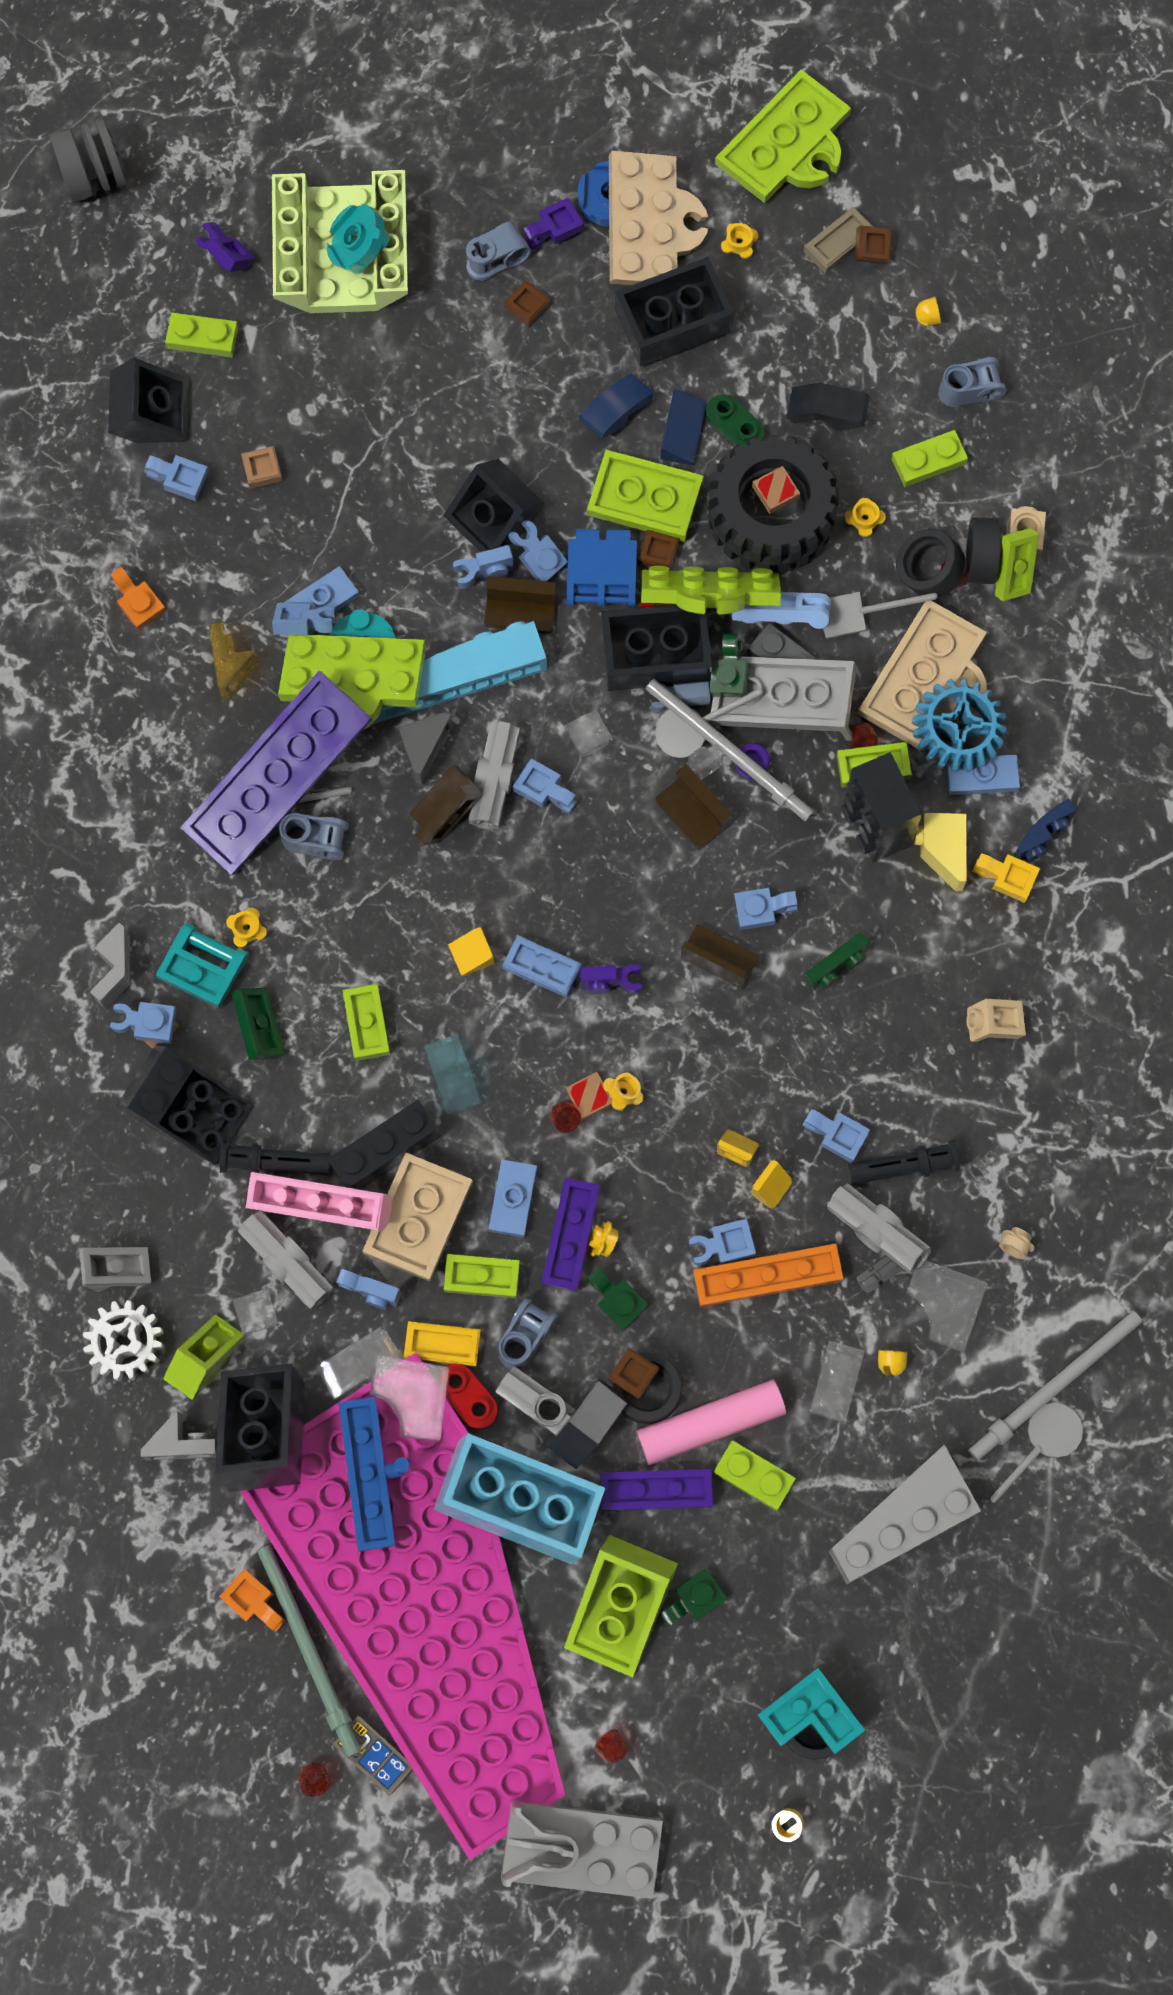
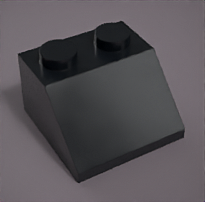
M132 358L111 370L108 433L135 443L186 441L188 435L189 378L137 358Z
M495 459L477 464L443 516L480 552L507 545L510 546L512 542L508 534L516 532L520 537L526 532L521 523L525 520L533 523L545 503L500 459Z

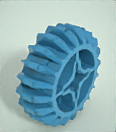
M966 678L960 681L958 687L953 679L947 680L945 688L937 683L933 687V693L926 691L922 696L924 703H917L915 711L919 715H915L912 718V724L918 727L912 733L913 738L923 739L917 746L919 751L927 748L930 750L926 756L927 761L933 760L935 756L940 759L938 762L939 769H943L947 762L951 763L952 773L958 771L960 764H962L966 772L972 770L973 762L981 768L986 764L985 758L992 760L997 753L994 748H1001L1004 743L999 736H1003L1007 732V727L1000 724L1006 719V713L995 712L1001 706V701H989L992 690H987L984 694L980 693V682H976L972 689L968 688ZM949 702H956L952 713H942L941 716L933 715L934 710L939 706ZM969 705L977 710L982 718L975 717L970 712ZM958 715H959V721H961V722H960V725H961V727L964 728V730L962 731V733L960 734V736H959L958 725H957L956 723H954V722L956 721ZM936 733L945 735L949 740L950 746L942 742ZM977 735L985 736L984 742L980 745L962 750L966 738H976Z

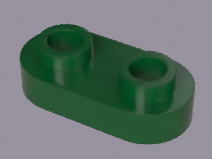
M717 395L708 402L706 408L708 424L733 448L738 444H741L743 448L746 447L747 440L758 437L759 441H763L764 429L762 424L736 399L729 395ZM720 407H726L729 411L726 413H720L717 409ZM750 429L753 433L751 435H744L741 431Z

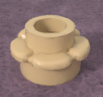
M1013 1227L1011 1230H1004L1001 1237L1003 1239L999 1247L1008 1255L1017 1259H1025L1028 1252L1034 1251L1035 1247L1030 1243L1032 1237L1026 1231Z

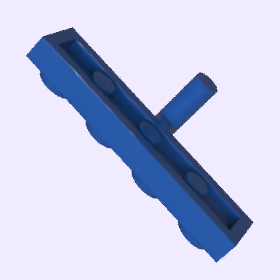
M376 1397L338 1402L358 1552L396 1547L387 1479L409 1475L412 1469L411 1465L403 1457L398 1458L394 1463L385 1464Z

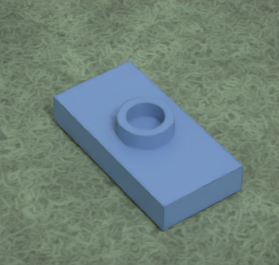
M339 566L283 603L311 604L312 610L320 607H333L335 612L360 597V595Z
M1017 755L995 756L992 760L985 758L986 764L981 768L973 762V768L970 772H966L962 764H960L958 771L952 773L951 763L947 762L949 795L1019 791Z
M518 935L502 965L503 970L566 998L582 967L581 963Z
M501 1160L489 1232L525 1237L537 1165Z

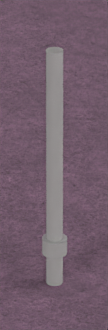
M652 679L645 688L649 693L768 790L775 802L781 807L785 804L805 822L811 817L814 810L794 795L795 790L785 782L781 784L657 680Z
M1132 1311L1003 1421L998 1419L988 1428L989 1433L968 1449L971 1456L976 1461H979L996 1445L1005 1444L1014 1436L1012 1432L1139 1326L1143 1322L1140 1316Z

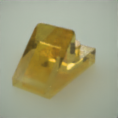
M223 622L209 624L218 689L222 700H229L257 666L258 658L254 650L236 653L233 634H226Z

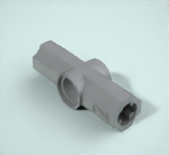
M491 722L484 755L478 761L474 785L483 795L471 807L469 824L481 829H499L506 794L510 793L515 770L513 761L520 738V728L515 727L511 723Z
M848 1183L840 1186L832 1195L827 1205L828 1210L855 1230L856 1236L872 1251L876 1253L883 1252L910 1274L918 1271L925 1264L931 1253V1248L903 1227L901 1220L882 1204L876 1206Z
M259 1210L243 1222L238 1230L239 1234L263 1258L262 1262L282 1284L286 1283L311 1311L329 1298L335 1289L309 1262L310 1258L289 1236L286 1238L266 1214Z
M515 1366L506 1374L495 1391L499 1396L535 1420L540 1427L549 1430L554 1435L572 1416L575 1410L564 1402L559 1395L550 1392ZM553 1402L559 1406L560 1414L556 1419L545 1420L540 1416L539 1410L544 1403Z

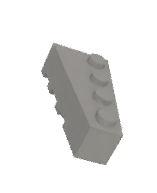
M945 1445L829 1551L846 1585L981 1512Z

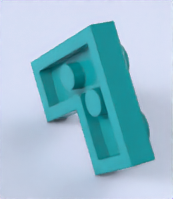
M819 1668L815 1669L757 1715L780 1747L809 1724H812L833 1754L839 1752L865 1731Z

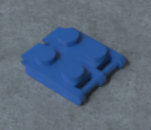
M576 529V539H569L566 606H573L574 602L597 603V607H604V603L628 604V607H635L637 541L630 540V530H607L606 540H600V529Z

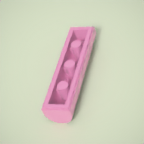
M251 1172L245 1208L373 1230H384L390 1219L392 1204L388 1194Z
M774 1379L638 1429L636 1434L648 1466L784 1416L786 1415V1409L780 1391Z

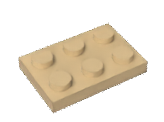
M405 1153L388 1192L392 1204L389 1222L384 1230H371L362 1251L363 1254L431 1281L473 1180Z

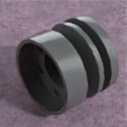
M102 117L94 119L98 135L95 136L91 135L86 122L81 123L83 140L80 141L76 140L69 128L48 134L72 203L93 197L91 181L98 179L105 192L110 191L106 178L110 174H113L118 188L126 186L124 162L114 134L109 130Z

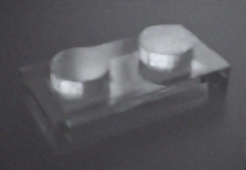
M832 1341L828 1342L809 1413L842 1423L846 1422L864 1350Z

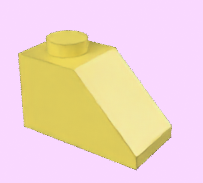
M924 813L914 836V844L920 845V857L955 891H963L967 882L966 814Z

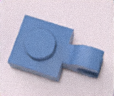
M177 455L172 464L157 457L149 456L145 469L148 470L147 477L157 481L165 480L163 484L164 490L193 501L197 500L208 474L207 466Z
M509 545L476 553V558L459 559L453 563L454 572L465 570L469 573L466 577L457 579L459 588L464 589L472 586L478 576H480V579L487 578V576L504 577L508 572L513 571V558Z
M530 759L513 785L514 792L542 808L550 800L559 809L570 814L577 804V801L574 800L576 797L574 793L558 786L561 781V775L533 759Z
M769 888L734 893L740 930L775 925L774 914L797 911L798 904L795 891L781 893L775 897L770 896Z
M811 1109L802 1125L815 1133L824 1135L825 1137L820 1146L849 1162H853L870 1129L839 1112L834 1121L813 1109Z

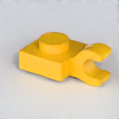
M981 853L972 872L985 878L996 879L992 889L1025 903L1040 868L1007 854L1002 863Z

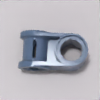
M505 222L494 230L473 238L468 242L466 246V256L468 259L466 270L469 276L475 280H488L502 271L523 263L530 256L531 249L513 222Z
M987 357L974 362L949 366L944 372L938 389V396L941 402L950 407H957L976 402H990L1004 396L1007 389L1006 385L1001 383L999 377V360L994 357ZM949 383H957L962 388L956 389L952 387Z
M291 813L285 816L280 823L281 841L283 846L292 853L312 855L327 860H341L344 857V852L341 850L344 832L348 831L349 824L342 819L334 817H317ZM299 827L305 831V834L299 839H292L287 836V833L292 828Z
M526 1297L517 1309L510 1326L499 1343V1358L502 1364L508 1369H512L513 1366L519 1370L526 1367L540 1344L544 1342L550 1333L558 1315L554 1312L548 1314L533 1305L532 1299ZM512 1343H519L524 1346L526 1352L521 1358L512 1359L506 1355V1347Z

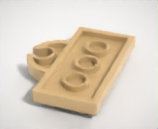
M611 151L609 154L610 284L633 285L676 269L677 256H685L696 250L707 235V228L701 227L697 231H691L684 225L683 219L685 217H691L698 222H703L707 219L708 214L697 197L688 191L676 187V156Z
M931 600L925 601L863 701L857 714L917 748L922 739L913 738L912 733L918 727L912 724V718L915 715H919L915 711L917 703H924L922 696L926 691L933 693V687L937 683L945 688L946 682L949 679H953L958 687L960 681L965 678L968 682V688L972 689L976 682H980L981 688L979 692L984 694L987 691L986 679L981 669L971 661L987 632ZM949 702L939 706L934 710L933 715L941 716L942 713H952L956 702ZM969 706L970 712L976 716L978 711ZM958 715V717H957V719H956V721H955L954 723H956L957 725H960V722H961V721H959V715Z

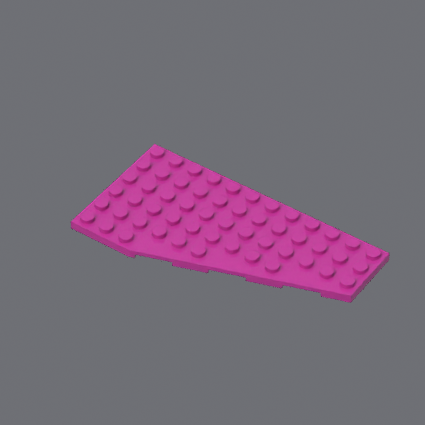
M415 1352L340 1401L345 1402L376 1397L385 1464L394 1463L398 1458L403 1457L411 1465L412 1469L409 1475L387 1479L396 1547L358 1552L339 1403L303 1426L301 1484L239 1492L466 1856L471 1860L506 1836L511 1800L552 1805L566 1794L500 1537L434 1510L457 1443L468 1432Z

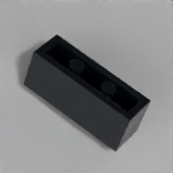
M418 1099L330 1157L328 1162L344 1187L362 1190L400 1165L405 1153L415 1155L439 1139V1129Z

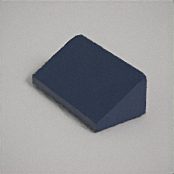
M673 390L661 445V460L694 465L706 402L683 391Z

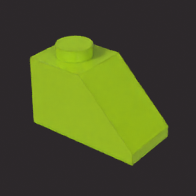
M215 1314L177 1349L163 1379L193 1400L212 1382L242 1341L244 1334Z

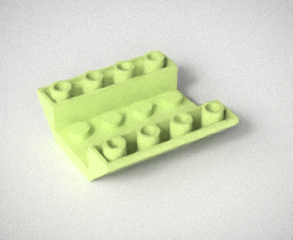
M405 170L372 171V185L308 187L305 173L272 174L274 299L309 313L378 311L408 294ZM362 204H367L382 215L385 231L389 234V241L386 247L380 250L375 259L366 267L365 271L358 275L345 271L330 261L327 254V243L332 245L333 234L329 233L332 223L342 210L350 205L359 207Z

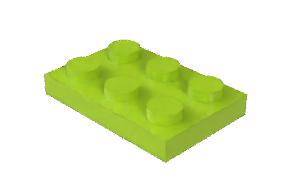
M605 450L587 507V516L643 531L651 530L680 538V541L685 542L704 476Z

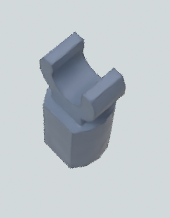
M708 681L673 684V687H667L662 684L688 707L710 705ZM661 702L651 703L652 712H663L667 709Z

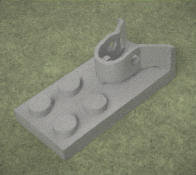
M741 657L740 660H747L750 664L747 694L757 689H762L763 694L710 721L712 725L839 731L846 741L852 740V732L848 725L854 684L860 680L861 673L854 661ZM713 697L711 713L741 697Z
M511 1800L501 1871L502 1884L506 1887H511L512 1882L653 1899L663 1821L661 1818Z

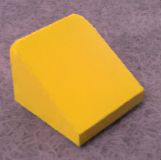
M481 927L473 929L448 944L462 977L494 964L492 952Z
M728 1129L721 1137L716 1152L744 1167H749L759 1144Z
M771 1160L753 1185L752 1196L773 1209L791 1186L792 1179L777 1161Z

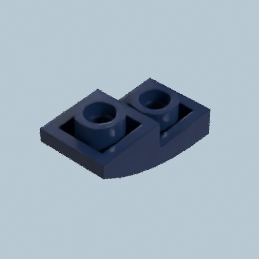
M630 373L606 389L580 414L579 420L603 439L626 426L630 414L652 403L654 392Z
M1070 799L1065 800L1048 811L1030 828L1018 846L1014 855L1015 858L1022 861L1027 859L1028 862H1033L1047 853L1046 849L1052 839L1049 832L1055 835L1071 825L1070 821L1076 810Z

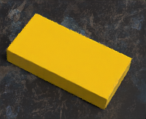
M408 1321L403 1358L406 1359L416 1352L421 1361L477 1367L481 1330Z

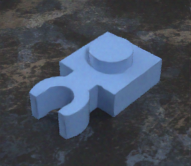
M525 520L521 524L527 531L526 537L521 539L516 532H511L508 534L509 539L514 545L524 548L525 552L518 558L536 581H547L568 561L548 535H543L538 539L536 526L531 521Z
M277 603L272 621L273 634L287 636L308 635L309 629H315L320 633L333 632L332 622H335V610L333 607H320L312 610L311 604Z
M140 1002L137 1012L132 1011L125 1004L119 1003L114 1005V1011L126 1014V1019L122 1023L111 1022L110 1027L113 1031L126 1033L131 1029H135L134 1037L137 1040L171 1044L177 1012L175 1006Z
M747 1219L712 1227L713 1238L707 1239L704 1236H694L688 1241L689 1247L702 1245L705 1248L703 1256L693 1258L694 1265L706 1264L714 1255H718L720 1265L756 1256Z
M341 1269L336 1282L342 1288L361 1293L367 1297L366 1303L386 1310L387 1305L397 1307L401 1297L399 1288L366 1276H359L344 1269Z

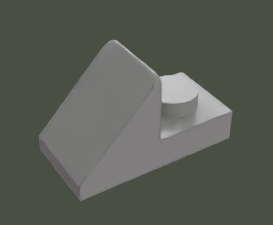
M148 1247L79 1249L82 1284L87 1288L100 1292L112 1286H145L151 1283Z
M176 1411L142 1447L141 1457L146 1461L216 1458L217 1440L210 1439V1433L187 1434L188 1440H183V1417L179 1411Z

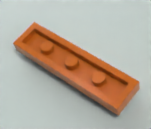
M836 1244L693 1270L700 1308L843 1281Z

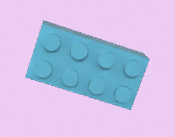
M467 1433L457 1443L434 1510L572 1564L582 1558L605 1488Z

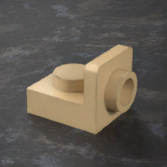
M984 999L967 1009L966 1023L969 1029L970 1041L979 1042L987 1037L1019 1039L1026 1036L1022 1001Z

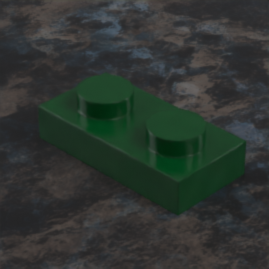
M859 932L805 972L803 983L811 993L818 987L822 990L827 989L838 980L839 976L837 973L847 966L853 969L867 958L865 953L870 942L862 932Z
M240 988L231 993L248 1059H277L284 1055L268 988Z

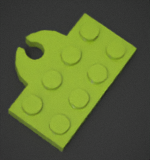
M801 69L715 157V165L764 203L786 181L802 188L823 186L828 183L829 175L825 171L815 169L812 163L816 160H824L829 164L830 171L837 173L840 164L841 148L833 132L850 116L851 107Z
M651 566L649 570H642L641 603L677 604L679 608L698 614H705L706 608H717L718 615L738 612L744 609L746 605L781 606L779 573H773L771 569L756 568L751 573L738 572V569L732 567H722L718 569V572H709L696 566L685 567L683 571H670V568L666 566Z
M288 635L278 692L281 701L291 702L318 671H322L373 718L365 727L366 729L379 717L383 706L417 707L426 652L425 641L419 639Z

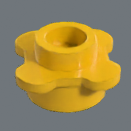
M743 223L730 224L727 227L726 240L721 243V249L724 253H736L741 258L747 259L753 254L752 245L758 240V232ZM737 239H741L743 242L738 243Z
M861 498L855 504L853 510L847 511L845 514V522L855 526L862 537H869L872 534V530L878 524H883L886 518L885 513L879 510L878 506L868 498ZM867 515L868 519L864 520L862 516Z
M255 908L241 911L236 915L229 916L227 919V927L232 929L235 936L233 942L237 947H246L248 942L256 939L263 940L267 935L266 928L261 926L259 921L260 913ZM249 925L250 929L246 931L243 927Z
M630 1073L620 1074L615 1079L607 1078L603 1083L604 1090L609 1092L612 1099L611 1105L616 1110L621 1111L627 1105H639L643 1101L641 1085L638 1079ZM620 1089L624 1090L626 1094H622Z
M602 1222L600 1226L596 1225L592 1230L588 1245L591 1246V1256L594 1257L601 1254L608 1257L613 1251L619 1231L612 1228V1222Z

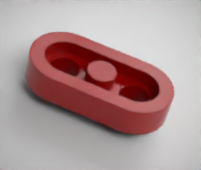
M450 1364L442 1369L438 1376L437 1385L450 1406L466 1425L475 1430H484L492 1426L498 1416L497 1404L473 1373L461 1364ZM460 1376L463 1380L462 1385L459 1388L450 1387L449 1380L451 1377ZM483 1404L486 1407L485 1414L480 1417L475 1416L472 1413L474 1405Z

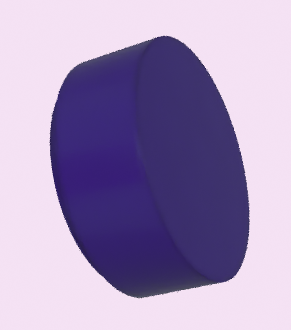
M747 744L740 748L742 752L765 771H768L770 756L764 747L758 744ZM735 764V769L742 778L754 780Z

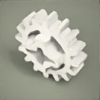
M127 1300L124 1309H121L119 1304L114 1301L111 1304L112 1311L107 1312L103 1308H99L98 1311L101 1318L98 1321L91 1318L88 1320L94 1329L92 1332L83 1333V1337L91 1341V1344L84 1347L83 1350L86 1354L95 1355L89 1363L93 1367L102 1364L100 1374L104 1377L113 1371V1377L116 1381H121L123 1373H126L129 1379L136 1380V1370L140 1369L145 1374H148L149 1369L146 1363L148 1361L159 1362V1359L153 1353L154 1350L164 1349V1345L156 1341V1337L161 1336L164 1332L160 1327H152L158 1320L154 1314L145 1318L147 1308L144 1305L139 1306L134 1311L132 1301ZM126 1317L123 1323L116 1325L109 1324L118 1318ZM142 1326L145 1327L147 1333L146 1346L141 1343L139 1335L143 1329L141 1328ZM119 1335L122 1337L127 1336L131 1340L128 1347L126 1345L120 1346L116 1341ZM101 1336L106 1338L108 1347L105 1351V1356L100 1347ZM138 1357L137 1360L131 1363L120 1365L125 1358Z

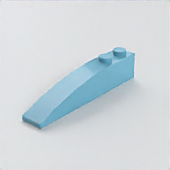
M534 621L529 623L516 622L509 625L506 630L497 633H480L473 640L424 660L417 707L383 706L379 717L373 724L547 671V658Z

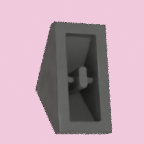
M443 712L398 727L400 739L415 782L423 785L453 727L452 717L449 713Z

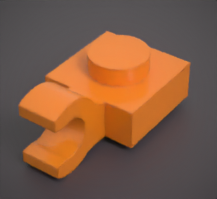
M119 567L110 574L113 578V583L124 595L117 600L118 606L138 631L166 612L164 605L145 581L136 587L122 567Z
M245 1568L219 1596L247 1623L256 1615L270 1629L277 1632L286 1622L282 1616L267 1604V1601L274 1594Z

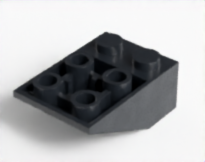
M154 1046L116 1106L151 1129L215 1165L220 1158L222 1141H228V1143L231 1141L253 1104L169 1048Z

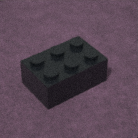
M709 257L615 291V312L640 367L733 332L734 312Z
M677 605L601 611L608 691L646 688L652 679L665 686L698 681L711 682L712 663L706 613L698 614L685 611Z
M889 752L851 769L846 793L844 794V804L841 805L846 821L849 824L854 823L859 835H856V840L861 852L864 855L869 854L874 863L911 847L922 814L892 753Z
M292 1363L221 1372L215 1474L229 1492L301 1484L305 1382Z

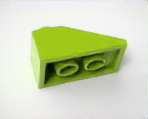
M609 1535L597 1556L564 1648L633 1678L667 1596L678 1563Z

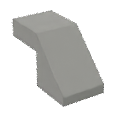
M120 923L95 947L100 958L112 967L108 974L90 991L94 999L105 1010L130 985V936Z

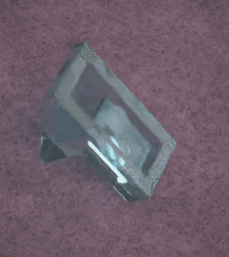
M458 1034L424 1045L446 1113L450 1114L480 1104L474 1079Z

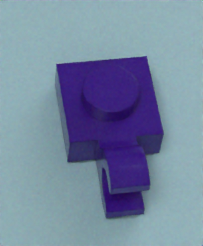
M566 198L539 211L540 221L526 226L523 229L526 236L523 238L532 250L540 246L548 237L556 244L583 231L584 223L570 200Z
M214 222L203 224L202 227L208 231L209 238L206 236L197 237L196 243L199 247L208 249L217 259L218 264L229 272L251 268L256 257L234 236L227 237L219 225Z
M631 964L622 968H616V965L581 967V990H589L590 994H605L610 992V988H617V985H619L628 993H640L642 991V984H631L627 978L631 974H641V966Z

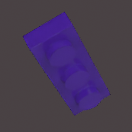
M569 1178L564 1179L542 1277V1285L572 1292L578 1291L600 1185Z
M711 1469L600 1473L601 1486L605 1488L601 1499V1511L713 1507Z

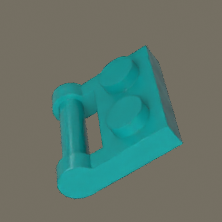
M185 923L158 969L156 977L220 1009L238 974L245 967L249 953L240 948L234 950L197 932L195 926ZM192 944L229 962L226 970L185 951L186 947Z

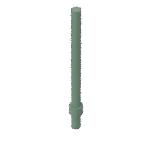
M264 1546L257 1552L327 1710L328 1716L325 1718L332 1732L336 1731L347 1758H350L361 1752L349 1725L352 1723L347 1708H342L272 1546Z

